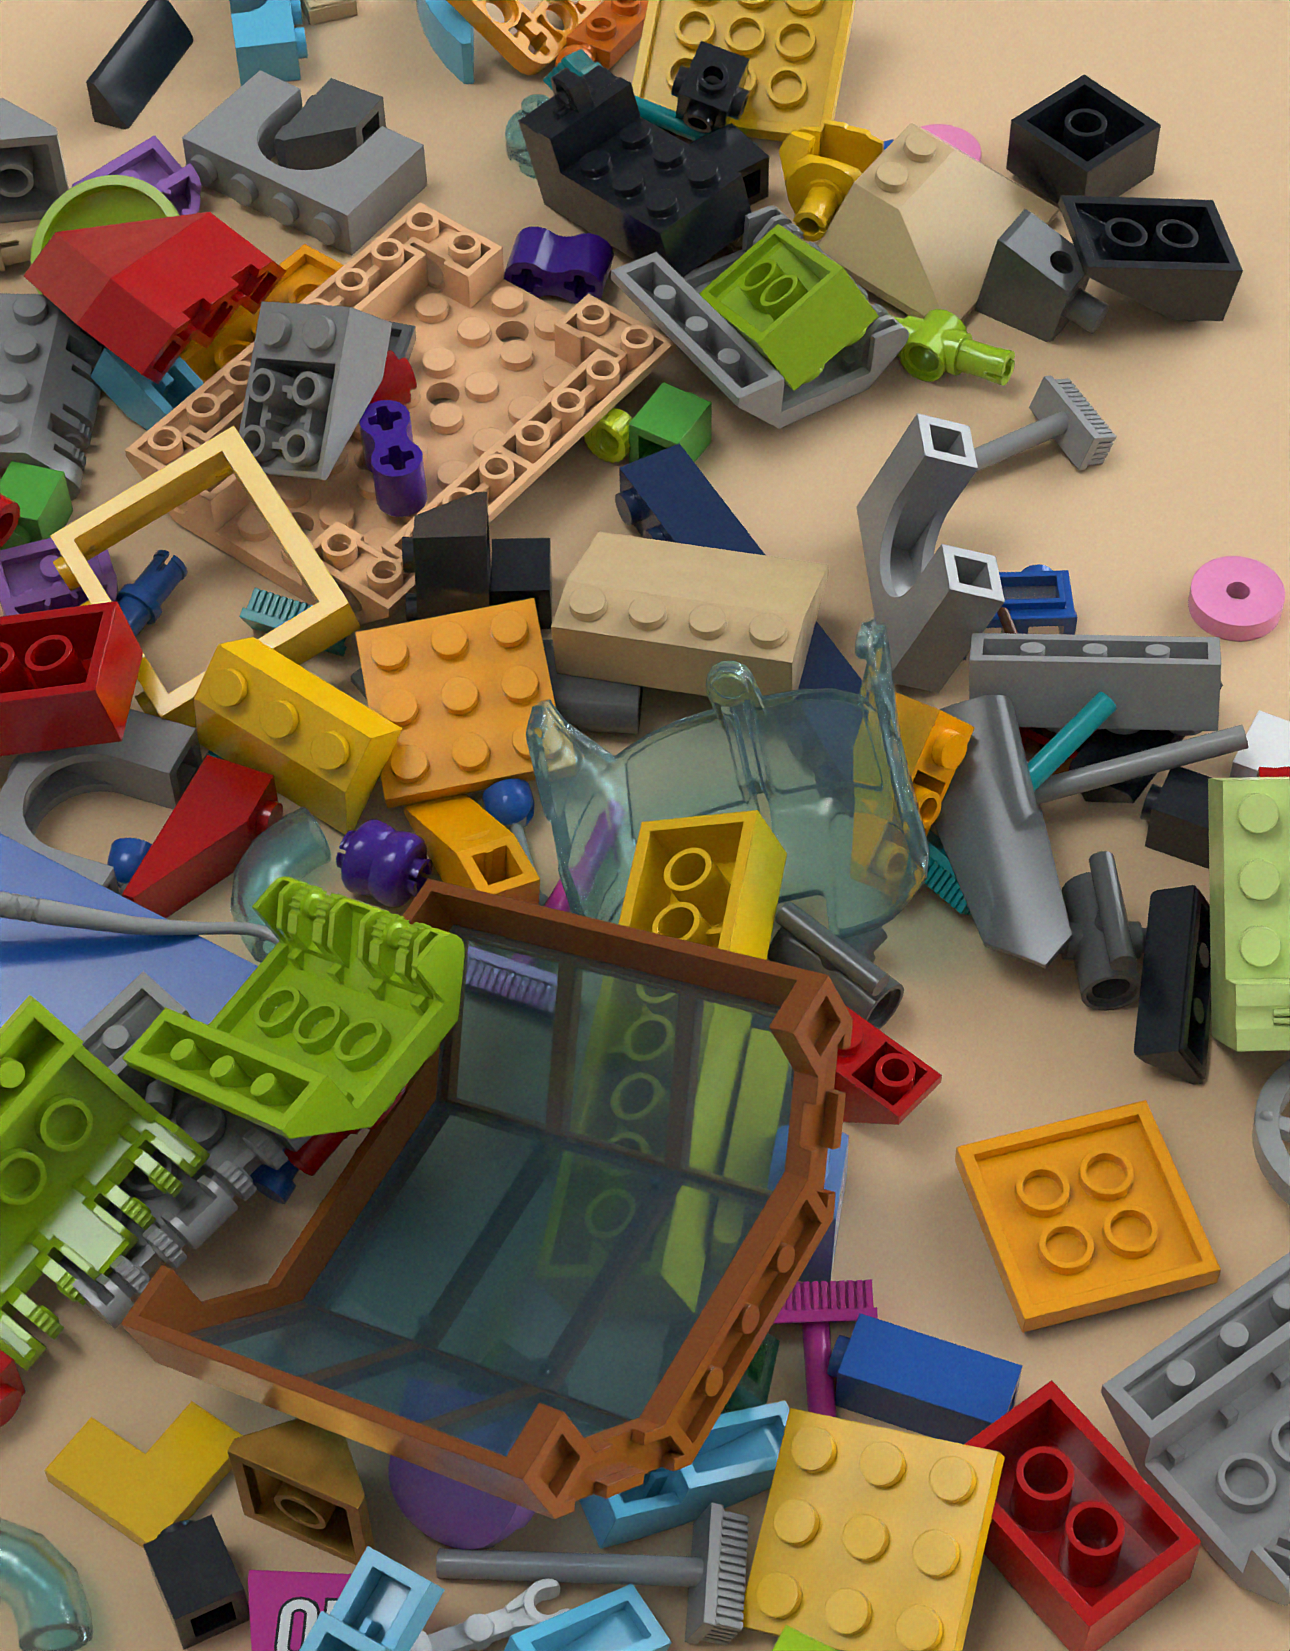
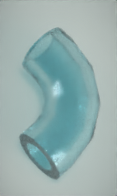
M305 807L285 815L254 838L234 870L230 911L235 922L266 926L252 909V906L272 882L283 876L301 880L314 869L331 861V852L325 835L314 816ZM240 935L244 945L258 962H262L276 946L274 943L262 938Z
M0 1518V1598L12 1609L17 1625L19 1648L23 1651H75L87 1645L93 1638L92 1616L77 1569L43 1534Z

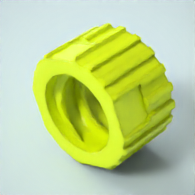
M613 407L584 435L587 447L594 455L605 462H620L630 452L629 422L633 418L627 412Z

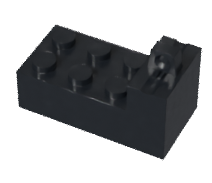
M598 65L581 77L571 72L568 68H564L551 77L554 96L518 120L544 204L592 234L604 238L610 245L633 259L638 260L657 252L683 278L744 234L745 215L750 214L751 209L742 174L641 118L632 84L621 77L613 75L604 67Z

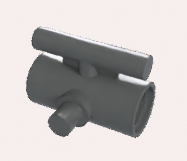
M1100 851L1094 853L1089 858L1091 872L1074 876L1061 889L1073 938L1060 952L1063 960H1074L1083 1003L1092 1009L1106 1011L1128 1006L1140 996L1141 979L1136 959H1140L1142 953H1144L1147 928H1142L1139 921H1128L1114 855L1108 851Z
M791 901L785 903L779 909L775 921L781 928L770 944L768 959L773 962L829 975L841 999L848 1008L876 1028L880 1029L895 1013L904 994L902 984L873 963L875 961L874 951L888 937L885 930L878 923L869 920L856 934L847 933L841 939Z

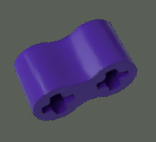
M527 227L522 229L516 236L505 269L504 279L538 298L545 295H555L577 304L587 294H590L600 300L613 262L614 251L607 240L595 234L581 233L576 236L564 237L542 227Z
M381 400L371 403L362 415L359 425L365 465L373 473L377 505L381 511L395 517L410 516L420 511L427 502L423 454L419 446L413 442L410 412L406 406L392 400Z

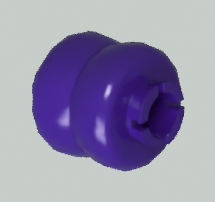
M375 819L363 823L356 831H348L339 846V849H343L346 852L345 854L338 852L336 856V865L341 868V879L348 891L372 896L383 905L394 908L404 905L412 896L416 897L428 879L422 876L423 873L431 875L433 869L432 860L427 859V847L422 837L410 832L397 831L387 823Z

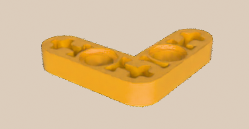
M446 0L515 69L526 75H536L551 63L567 44V36L601 2V0H578L573 4L570 0H540L530 12L519 0ZM486 3L494 4L501 10L504 16V23L497 22L491 18L487 12ZM546 10L556 13L561 18L564 30H558L550 24L546 16ZM513 27L517 30L514 35L509 32ZM529 45L535 49L533 53L528 49Z

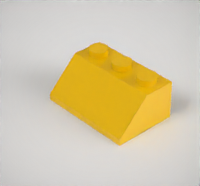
M254 637L218 644L194 696L199 744L226 761L274 775L277 793L345 835L348 831L355 829L402 731L401 727Z

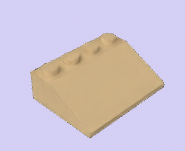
M598 531L567 578L551 625L556 673L793 709L824 593L829 565Z

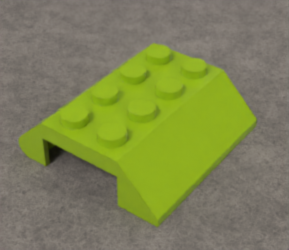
M287 876L277 878L254 903L252 909L279 942L210 1024H204L165 1007L122 1059L129 1067L289 1139L372 1127L383 1112L392 1106L400 1091L426 1059L434 1054L440 1042L458 1021L465 957L464 943L456 934L433 928L424 923L415 922L413 925L409 924V920L404 919V916L392 914L387 910L341 894L331 893L330 896L326 895L327 892L318 886L309 885L306 882Z
M30 995L0 1028V1350L13 1358L15 1363L26 1371L32 1367L47 1347L12 1318L15 1313L20 1311L54 1340L65 1328L59 1323V1318L44 1305H38L26 1295L27 1291L43 1273L46 1274L57 1284V1289L72 1302L78 1301L84 1306L86 1301L72 1286L77 1279L58 1264L63 1257L66 1256L93 1280L101 1273L108 1277L113 1271L110 1265L120 1255L125 1257L139 1241V1238L106 1212L105 1208L112 1203L145 1231L157 1220L151 1215V1210L136 1197H130L118 1187L130 1171L136 1166L149 1177V1182L157 1189L175 1198L185 1186L151 1157L153 1152L157 1150L191 1178L211 1156L182 1128L157 1112L82 1045L83 1041Z

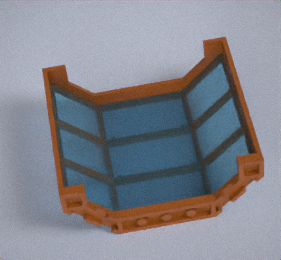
M428 878L402 916L405 917L404 919L409 920V924L413 925L415 922L424 923L433 928L456 934L462 939L465 947L459 1017L456 1024L440 1042L434 1054L426 1059L409 1080L403 1095L386 1118L374 1130L369 1131L358 1146L354 1155L326 1197L321 1201L316 1212L287 1255L282 1259L268 1283L200 1301L172 1268L161 1264L121 1322V1325L156 1363L552 1519H557L574 1512L575 1501L593 1494L607 1499L644 1484V1474L661 1467L674 1472L693 1463L833 1221L836 1192L824 1189L828 1148L834 1150L841 1146L846 1092L834 1089L838 1048L845 1049L850 1047L853 1019L827 974Z

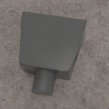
M1024 209L997 240L975 310L1047 342L1053 341L1069 321L1093 334L1103 322L1110 306L1085 291L1089 277L1084 274L1074 245L1033 213Z

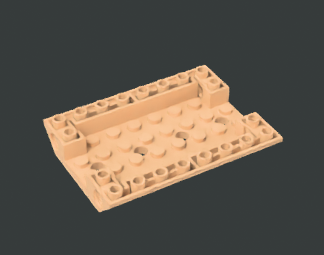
M419 202L299 304L352 307L386 321L416 326V341L409 358V363L415 374L417 388L411 391V403L404 406L410 412L413 442L419 446L423 454L427 487V502L425 506L417 513L405 517L391 516L380 510L376 501L373 473L368 468L365 470L359 468L365 464L359 423L326 481L275 475L266 476L300 528H306L311 531L305 536L348 600L359 624L388 618L406 602V593L416 592L415 573H404L402 559V537H413L415 515L474 492H487L490 523L676 350V344L668 336L590 294H587L571 310L565 313L504 279L502 246ZM507 337H520L524 339V341L512 340L506 343L501 340ZM254 342L125 449L127 459L143 480L232 426H235L239 433ZM440 398H449L456 401L455 403L432 404L434 400ZM234 474L168 512L179 525L310 605L317 603Z

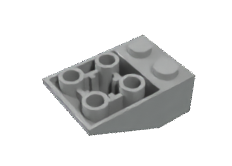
M261 301L239 434L266 475L327 480L383 379L392 327L391 322L346 306Z

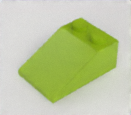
M779 224L699 293L785 378L784 383L793 391L802 384L809 383L818 377L823 371L825 364L844 347L853 345L865 334L867 327L879 317L842 266Z

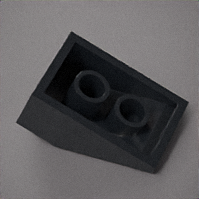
M1061 195L1058 204L1085 276L1172 320L1191 322L1224 320L1243 269L1213 200Z

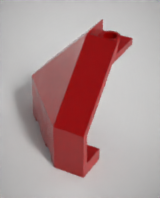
M211 212L55 232L23 277L79 327L141 375L159 384L191 340L207 349L239 305L255 315L261 306V301L266 300L287 271Z

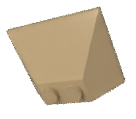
M910 123L853 183L818 246L832 260L842 266L857 284L906 314L923 319L930 310L943 309L955 314L963 322L976 306L999 237L1024 209L1030 211L1049 225L1057 216L1059 208L931 132Z

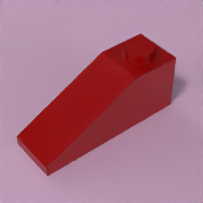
M207 755L123 891L122 896L164 918H168L253 860L264 840L274 837L277 833L283 817V805L278 802L274 775Z

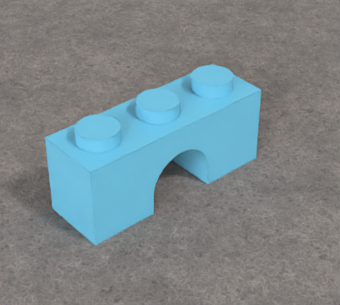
M229 0L241 86L260 70L283 81L301 80L298 59L308 58L304 27L294 28V25L303 24L300 0Z

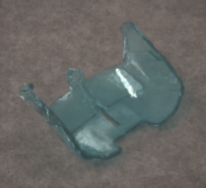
M876 617L865 619L857 633L855 654L860 659H866L867 662L859 694L834 688L799 689L762 696L752 672L746 665L736 661H721L712 666L706 679V692L713 709L676 720L652 731L615 756L566 722L550 699L541 701L533 706L526 729V740L543 812L546 819L551 822L559 864L558 872L571 913L615 924L619 923L641 822L758 810L761 814L757 794L764 793L769 803L772 832L787 852L778 903L815 895L823 896L826 899L829 930L840 939L880 928L895 918L927 879L929 846L901 740L886 623L878 625Z

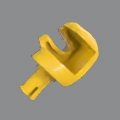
M824 120L820 126L800 127L799 131H792L784 139L779 148V155L788 201L796 214L793 222H796L794 224L804 233L802 235L804 237L803 240L815 242L825 235L853 183L884 151V141L871 135L868 129L851 126L845 122Z

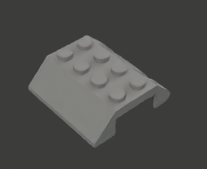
M773 205L745 215L743 246L741 250L695 268L683 278L657 252L611 270V280L738 408L779 429L868 390L901 351L909 337L907 329L892 315H889L885 308L880 304H870L879 317L867 327L863 337L853 345L844 347L825 364L820 375L814 380L802 384L795 391L784 383L785 378L699 294L777 224L800 239L804 238L802 236L804 233L801 229L792 224L791 220ZM811 241L808 243L809 245L823 253L825 256L830 258L826 253H824L821 250V248L817 244H815L814 242L812 243ZM858 284L857 287L868 300V293Z
M0 293V468H8L10 462L15 461L65 472L72 501L80 493L87 458L84 456L83 449L87 450L88 446H90L100 401V392L102 391L90 376L105 346L73 322L43 294Z
M143 971L76 1035L83 1041L82 1045L145 1100L148 1085L156 1082V1079L129 1067L122 1059L123 1056L165 1007L190 1018L191 1016L180 1003ZM173 1087L174 1094L171 1112L167 1119L182 1128L211 1156L191 1178L157 1150L153 1152L151 1157L185 1186L175 1198L157 1189L149 1182V1177L136 1166L118 1185L130 1197H136L151 1210V1215L157 1220L145 1231L112 1203L105 1208L106 1212L139 1238V1241L125 1257L120 1255L110 1265L113 1271L108 1277L101 1273L93 1280L66 1256L58 1264L77 1279L72 1286L86 1301L85 1304L115 1329L121 1324L134 1305L130 1298L134 1294L141 1295L151 1280L148 1274L162 1260L177 1269L188 1258L181 1249L185 1244L196 1250L238 1209V1206L232 1200L234 1196L247 1201L257 1191L249 1175L262 1163L278 1170L289 1160L282 1150L287 1148L297 1152L312 1136L293 1139L286 1138Z
M1290 1252L1103 1384L1101 1389L1102 1396L1141 1477L1201 1540V1545L1238 1586L1285 1606L1290 1604Z

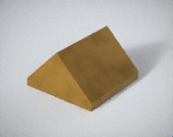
M296 1418L234 1439L227 1452L245 1516L354 1565L358 1564L367 1546L375 1549L366 1497L346 1437Z

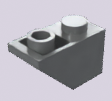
M330 78L315 95H312L307 100L305 106L293 119L279 129L274 142L278 165L294 170H316L332 166L346 159L381 126L386 127L383 97Z

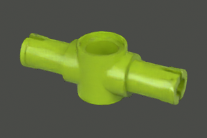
M943 309L930 310L923 319L912 315L907 316L905 319L893 316L909 332L908 340L897 354V357L900 358L905 370L913 377L921 381L932 382L938 380L944 372L955 376L963 372L987 379L1001 386L1006 385L1011 378L1015 366V361L1013 360L1015 352L973 340L972 335L967 332L965 325L955 314Z

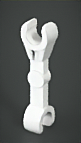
M551 1578L541 1579L534 1582L527 1590L508 1603L505 1608L488 1614H473L463 1623L429 1635L421 1631L410 1651L484 1650L492 1642L509 1637L570 1609H561L551 1615H545L537 1611L535 1606L538 1603L554 1599L560 1595L558 1581Z

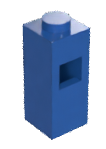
M859 1313L851 1338L843 1335L838 1336L830 1357L827 1374L837 1378L836 1406L932 1438L965 1444L1014 1408L1022 1365Z

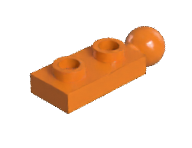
M604 0L567 36V47L558 54L555 67H557L559 62H562L561 60L565 56L582 49L595 63L599 62L603 67L610 69L641 38L649 0Z

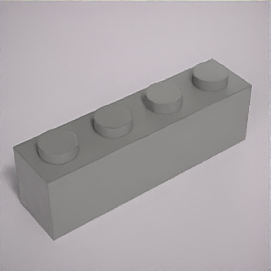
M972 633L969 659V700L992 694L1009 697L1013 702L1019 727L1046 728L1051 732L1058 733L1101 691L1114 701L1117 709L1097 729H1107L1112 733L1123 735L1133 734L1140 730H1169L1171 733L1181 736L1197 735L1202 731H1218L1221 682L1220 637Z

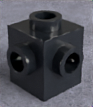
M701 41L690 68L681 65L674 80L671 95L678 97L675 118L683 120L690 128L705 133L714 132L728 125L731 118L740 120L750 94L749 90L744 89L750 59Z

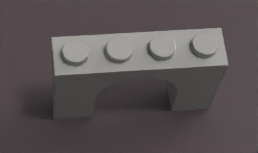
M261 70L182 137L186 165L191 163L195 168L201 186L209 187L234 199L241 205L249 206L276 219L283 225L291 226L316 238L321 243L333 246L351 256L427 186L424 145L384 126H381L346 159L329 167L316 170H294L271 162L270 160L277 155L274 149L275 136L283 125L288 124L303 106L300 88Z
M919 413L916 414L856 508L885 682L939 693L969 652L972 633H983L1005 600L996 556L941 544L934 554L941 526L949 510L977 471L978 466L970 426Z
M130 709L122 742L19 754L13 760L8 772L7 781L0 790V833L119 894L112 866L49 847L35 837L36 830L42 819L55 806L71 797L89 792H115L174 810L184 793V789L202 761L196 728L167 719L162 720L160 717Z

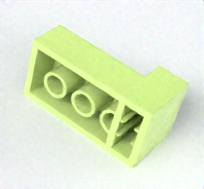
M1290 777L1208 778L1212 1037L1237 1052L1290 1050Z

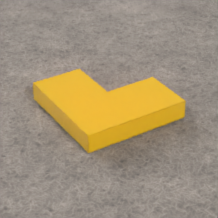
M191 1401L145 1454L91 1417L44 1471L47 1480L144 1548L143 1544L156 1539L159 1533L166 1527L176 1522L190 1519L232 1469L227 1451L234 1439L243 1435Z

